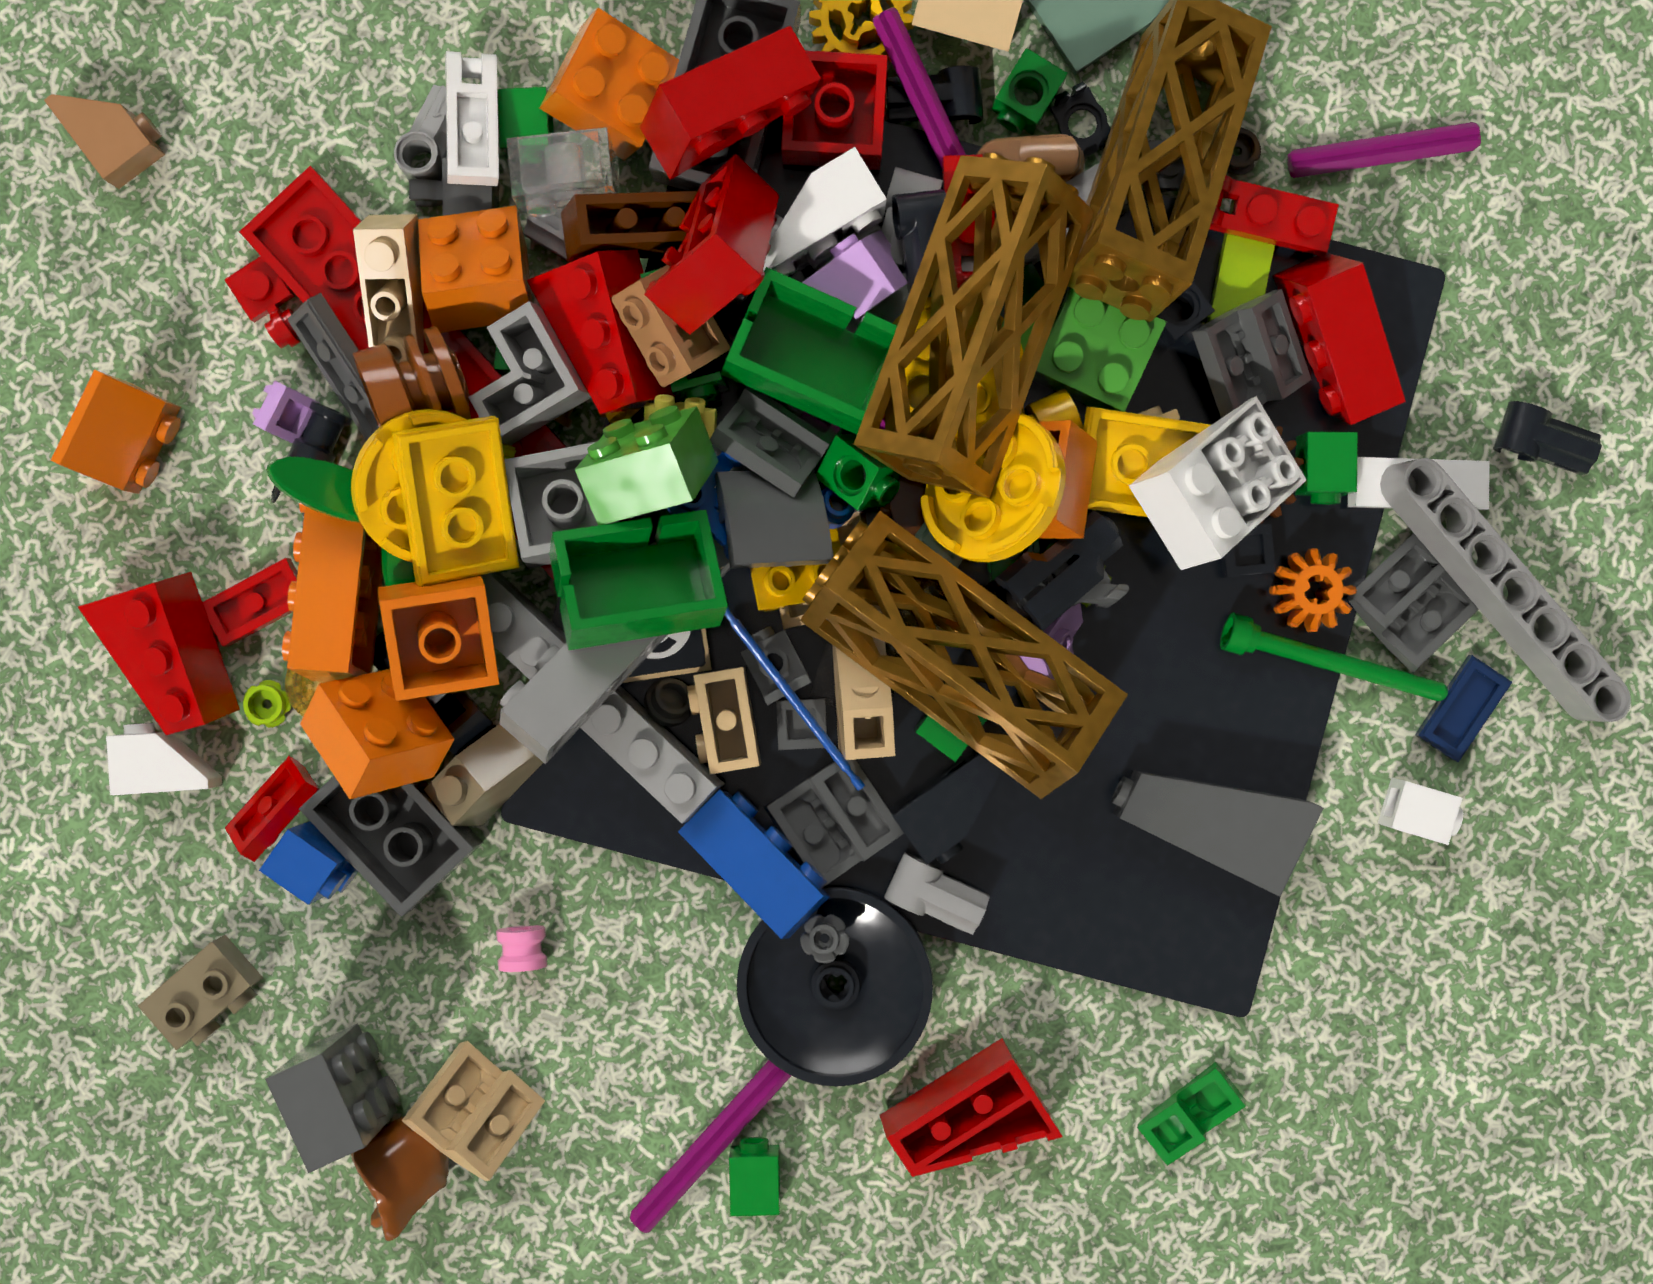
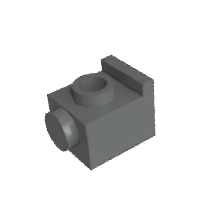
M769 626L751 635L766 656L770 653H776L782 657L783 667L778 672L793 691L812 682L785 630L775 634L772 626ZM746 649L740 652L766 704L769 705L784 697V694L751 651Z

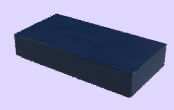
M1468 655L1447 686V697L1442 701H1437L1415 735L1454 762L1459 763L1512 684V681L1473 655Z

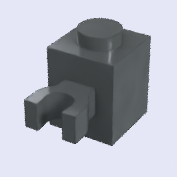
M442 158V181L409 179V199L415 201L417 207L443 205V216L499 208V181L498 186L447 184V158Z

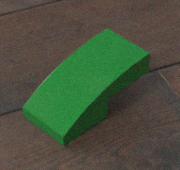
M1214 1062L1152 1110L1138 1123L1137 1128L1168 1166L1206 1141V1132L1245 1108L1246 1100L1218 1063Z

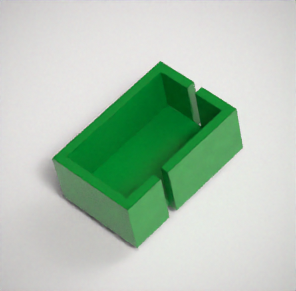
M766 267L764 279L755 291L745 318L726 358L721 375L857 434L897 325L866 312L855 332L852 333L846 330V327L857 307Z
M707 510L661 516L655 535L656 545L648 546L652 531L651 518L552 532L549 556L557 597H561L560 612L568 650L720 626L728 604Z

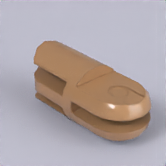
M1066 134L997 138L986 142L977 153V155L995 153L1009 160L1024 162L1027 157H1038L1052 163L1056 168L1055 172L1065 182L1083 173L1086 163L1083 151L1075 139Z

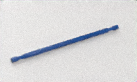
M728 606L724 615L730 621L731 627L840 769L846 772L857 791L861 790L865 786L863 781L851 770L850 764L845 760L844 756L742 623L733 616Z

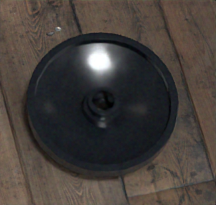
M823 887L830 897L812 916L821 914L825 917L832 914L839 917L845 923V932L849 935V946L846 952L842 955L838 954L833 962H817L812 954L808 955L802 949L800 937L805 932L804 924L790 938L781 939L762 920L749 937L739 962L737 1000L742 1020L751 1039L764 1056L775 1066L787 1074L808 1083L835 1087L850 1086L872 1080L886 1073L902 1061L913 1049L921 1037L930 1014L933 999V972L929 955L920 935L911 922L893 905L862 890L848 887ZM823 933L820 936V940L823 943H827L829 936ZM831 975L835 977L843 975L845 977L846 984L843 990L838 991L831 988L829 985V977Z

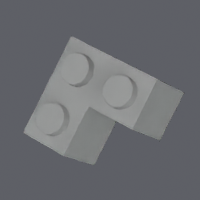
M529 301L487 327L511 372L468 398L480 418L488 416L499 418L502 444L513 445L591 398L540 306Z

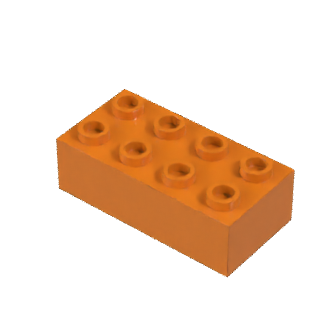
M299 503L300 512L304 513L302 532L296 533L293 544L294 560L299 562L297 581H292L288 590V608L290 611H293L291 631H286L283 637V660L288 661L287 669L311 681L329 682L372 673L379 614L377 587H381L383 576L381 546L368 535L361 523L334 518Z

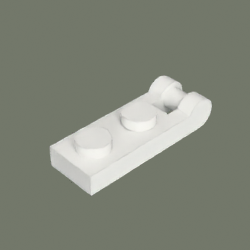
M446 51L447 184L498 186L496 54L481 53V58L462 57L461 52ZM462 78L480 79L481 84L462 83Z

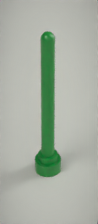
M1234 612L1226 619L1221 633V650L1238 655H1243L1245 652L1253 653L1256 649L1434 701H1442L1448 695V688L1442 682L1261 631V626L1254 624L1253 618Z

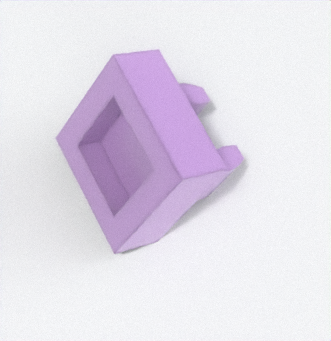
M274 381L272 385H266L263 391L267 393V396L260 410L254 408L252 412L255 417L253 425L293 443L295 438L302 437L312 414V410L309 408L310 404L315 400L277 381Z

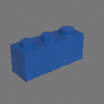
M719 789L678 833L781 939L790 938L830 897L822 888L827 883V880L808 861H805L801 866L788 853L793 847L792 844L774 826H771L766 831L754 819V816L759 811L741 792L737 791L732 796L729 792Z

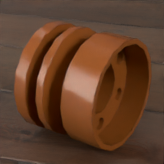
M436 326L423 330L428 353L421 354L412 334L405 335L404 348L407 360L398 363L385 343L352 353L378 427L401 414L424 409L450 410L451 413L467 420L471 419L468 398L470 394L462 369L454 351L448 347Z

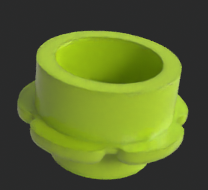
M264 680L258 686H251L246 691L243 699V708L247 719L256 726L264 724L268 728L282 724L286 719V712H289L292 706L290 694L287 691H283L281 685L273 680ZM267 699L270 700L272 703V706L269 709L265 708L263 705L264 701Z

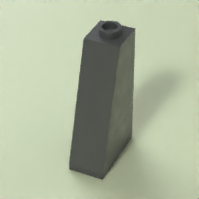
M1133 770L1130 779L1125 776L1122 777L1111 799V803L1116 805L1112 814L1279 897L1324 807L1304 799Z

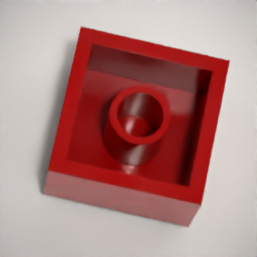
M805 50L821 80L810 96L812 102L808 107L791 117L783 115L781 149L783 165L822 167L855 147L869 170H880L888 55Z

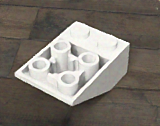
M855 147L810 174L769 242L771 248L766 255L763 271L768 267L789 276L799 269L801 271L810 265L813 270H818L834 259L830 250L853 233L860 240L881 230L878 224L884 221L887 199Z
M1255 396L1161 458L1131 483L1129 488L1180 570H1184L1223 558L1306 481V478L1257 396Z

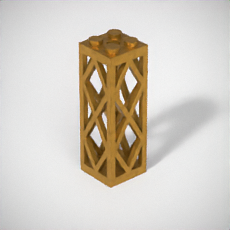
M1169 0L1142 34L1086 202L1094 213L1067 285L1073 288L1079 296L1089 300H1100L1120 309V312L1128 318L1145 320L1150 323L1192 285L1269 38L1271 25L1218 0ZM1193 77L1212 86L1204 113L1201 111ZM1165 89L1176 133L1150 150L1147 131L1160 91ZM1182 157L1185 173L1168 222L1157 174ZM1142 185L1144 186V191H1145V195H1146V199H1147V203H1148V207H1149V211H1150V215H1151V219H1152V223H1153V227H1154V231H1155V236H1153V232H1152V228H1151V224H1150V220H1149V216H1148V212H1147V208H1146V203H1145V199H1144V195H1143V191H1142V187H1141ZM1126 197L1137 239L1116 230ZM1189 225V228H1188V230H1187V232H1186V234H1185V236H1184V238H1183V240H1182V242H1181V244H1180V246H1179V243H1180V241H1181V239H1182V237H1183V235H1184V233H1185V231H1186V228H1187V226Z
M984 153L983 157L960 156L854 441L855 446L908 480L986 498L991 496L1094 213L1078 196V189L1067 184L1055 172V166L1044 159L1027 157L1025 162L1014 161L995 153ZM969 188L975 195L961 208ZM993 210L997 214V217L991 231ZM975 220L973 274L958 288L951 244ZM1038 242L1045 285L1022 307L1024 257ZM931 290V317L915 333ZM1005 302L1004 326L1002 327L1000 313ZM1035 321L1020 361L1021 336ZM947 329H948V336H949V343H950V344H949V347H948V350H947ZM930 344L929 394L910 413L905 368ZM993 367L999 410L976 431L977 384ZM884 414H885V430L879 429ZM957 430H958V449H957V446H956V439H955ZM988 449L982 468H980L975 462Z
M879 511L869 526L861 520L834 558L832 557L802 599L810 605L800 619L802 623L1040 799L1080 771L1128 695L881 511ZM887 537V538L890 539L892 542L886 541V540H884V539ZM865 575L872 590L855 587ZM913 576L938 580L947 601L925 593ZM872 605L880 606L882 613L878 611L876 608H874ZM897 608L912 610L919 627L905 626ZM984 610H986L999 621L989 618V616L986 614ZM934 622L945 631L937 630ZM872 636L892 644L901 657L880 655ZM945 646L971 649L979 667L953 664ZM1019 656L1045 659L1054 679L1029 670ZM974 681L987 683L991 694ZM1005 685L1015 686L1025 708L1014 706ZM1089 687H1090L1092 690H1094L1097 694L1094 695V694L1092 693V691L1089 689ZM1037 699H1039L1053 711L1042 710ZM978 716L1001 725L1008 735L985 733ZM1050 726L1063 728L1057 739Z

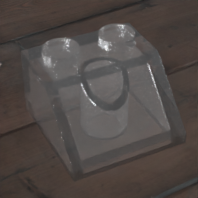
M607 127L507 138L512 198L520 213H527L533 217H547L556 214L557 209H564L574 194L619 193V164Z

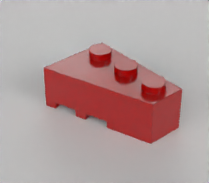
M790 25L659 84L640 129L668 178L671 180L738 140L757 133L782 115L791 117L804 110L812 102L810 96L820 82L821 77Z
M737 154L701 184L679 226L686 233V236L678 251L672 246L667 249L662 258V261L670 266L668 271L658 280L652 281L644 293L650 301L689 335L740 293L744 296L752 293L765 276L763 268L766 255L771 248L769 243L771 231L777 221L775 213L779 194Z
M638 249L597 251L526 280L600 414L640 409L644 407L646 402L654 403L655 396L664 394L676 397L672 392L671 385L666 387L660 386L612 302L614 295L641 279L640 274L644 273Z
M1326 253L1324 256L1318 255L1272 275L1277 288L1283 291L1294 328L1319 383L1321 403L1328 415L1353 425L1406 402L1363 262Z
M192 572L78 606V609L165 735L202 726L240 710Z
M1003 1038L880 1114L887 1140L912 1177L973 1161V1156L1001 1149L1005 1153L1017 1150V1145L1045 1137L1048 1141L1063 1137L1049 1110Z

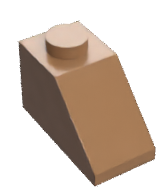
M51 94L44 99L100 176L118 189L165 155L155 142L162 137L161 133L143 112L136 116L121 104Z

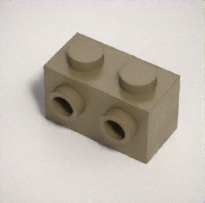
M224 935L210 942L140 1003L138 1007L175 1050L180 1049L191 1041L198 1047L221 1028L216 1019L228 1008L235 1015L257 996L252 988L263 977L231 940Z

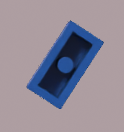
M310 821L287 829L259 869L260 872L307 905L323 897L330 899L336 891L342 893L358 872Z

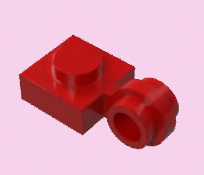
M261 256L224 279L251 321L255 323L267 314H270L271 320L266 322L264 326L271 338L281 349L288 344L294 347L301 342L288 322V318L294 312L290 308L282 312L279 308L295 296L286 283Z

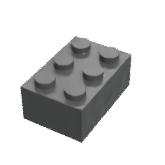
M333 776L299 810L401 917L419 905L484 843L469 826H452L424 791L429 785L425 780L349 799L335 776Z
M358 1023L305 1047L265 1079L308 1173L365 1148L398 1111L395 1105L399 1102L397 1088L389 1076L382 1077L375 1062L379 1058L376 1042L369 1032L362 1033Z

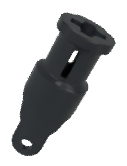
M312 401L309 407L312 410V414L302 437L295 438L287 457H305L333 463L336 458L333 450L344 426H350L352 418ZM275 485L271 494V503H275L281 493Z

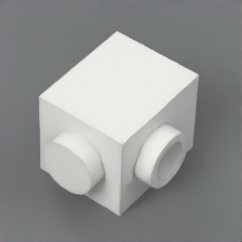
M1391 777L1378 824L1449 845L1451 836H1455L1458 833L1463 821V809L1460 808L1463 798Z

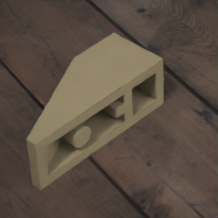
M498 724L456 755L429 783L424 791L452 826H483L543 762Z

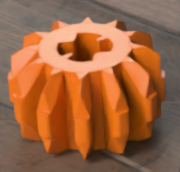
M1317 548L1308 549L1305 559L1298 553L1288 555L1290 569L1280 566L1276 567V572H1274L1276 577L1284 581L1283 585L1269 587L1270 594L1283 595L1284 599L1274 606L1275 613L1281 614L1291 610L1287 625L1292 628L1298 627L1304 621L1307 632H1317L1321 622L1328 628L1337 626L1338 622L1335 611L1341 614H1349L1352 610L1351 606L1342 600V597L1354 595L1357 591L1355 586H1343L1342 580L1349 577L1352 573L1350 567L1334 570L1338 562V555L1328 553L1321 560V554ZM1310 582H1318L1320 589L1315 592L1316 598L1307 599L1304 592L1310 588Z

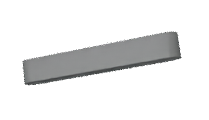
M1428 458L1397 463L1388 467L1383 473L1380 482L1381 493L1385 500L1571 717L1580 721L1614 722L1622 719L1629 711L1631 704L1630 691L1626 684L1437 462ZM1410 474L1413 475L1416 481L1415 492L1412 491L1409 485ZM1442 511L1447 518L1446 528L1441 523L1440 516ZM1473 547L1478 557L1476 565L1472 559ZM1504 584L1508 590L1507 600L1503 595ZM1535 621H1536L1537 624H1538V634H1537V636H1536L1535 631H1534ZM1566 657H1567V659H1568V669H1567V671H1566V669H1565V659H1566ZM1596 694L1598 695V704H1597V706H1596V701H1595Z

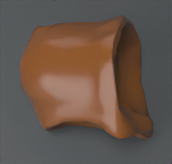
M405 1116L385 1125L365 1148L351 1154L359 1176L366 1184L371 1195L376 1199L377 1206L371 1215V1225L373 1228H380L382 1226L386 1241H392L397 1238L407 1226L412 1216L436 1192L446 1187L449 1174V1157L408 1127L402 1121Z

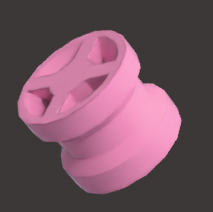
M544 926L506 927L496 931L497 941L502 945V956L498 959L499 971L524 972L547 967V956L542 952L541 941L546 937Z

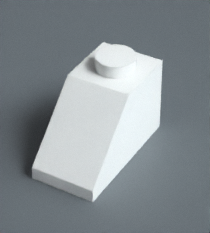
M154 723L123 725L124 734L106 736L110 795L199 790L222 786V776L174 734L165 735L164 732H155Z

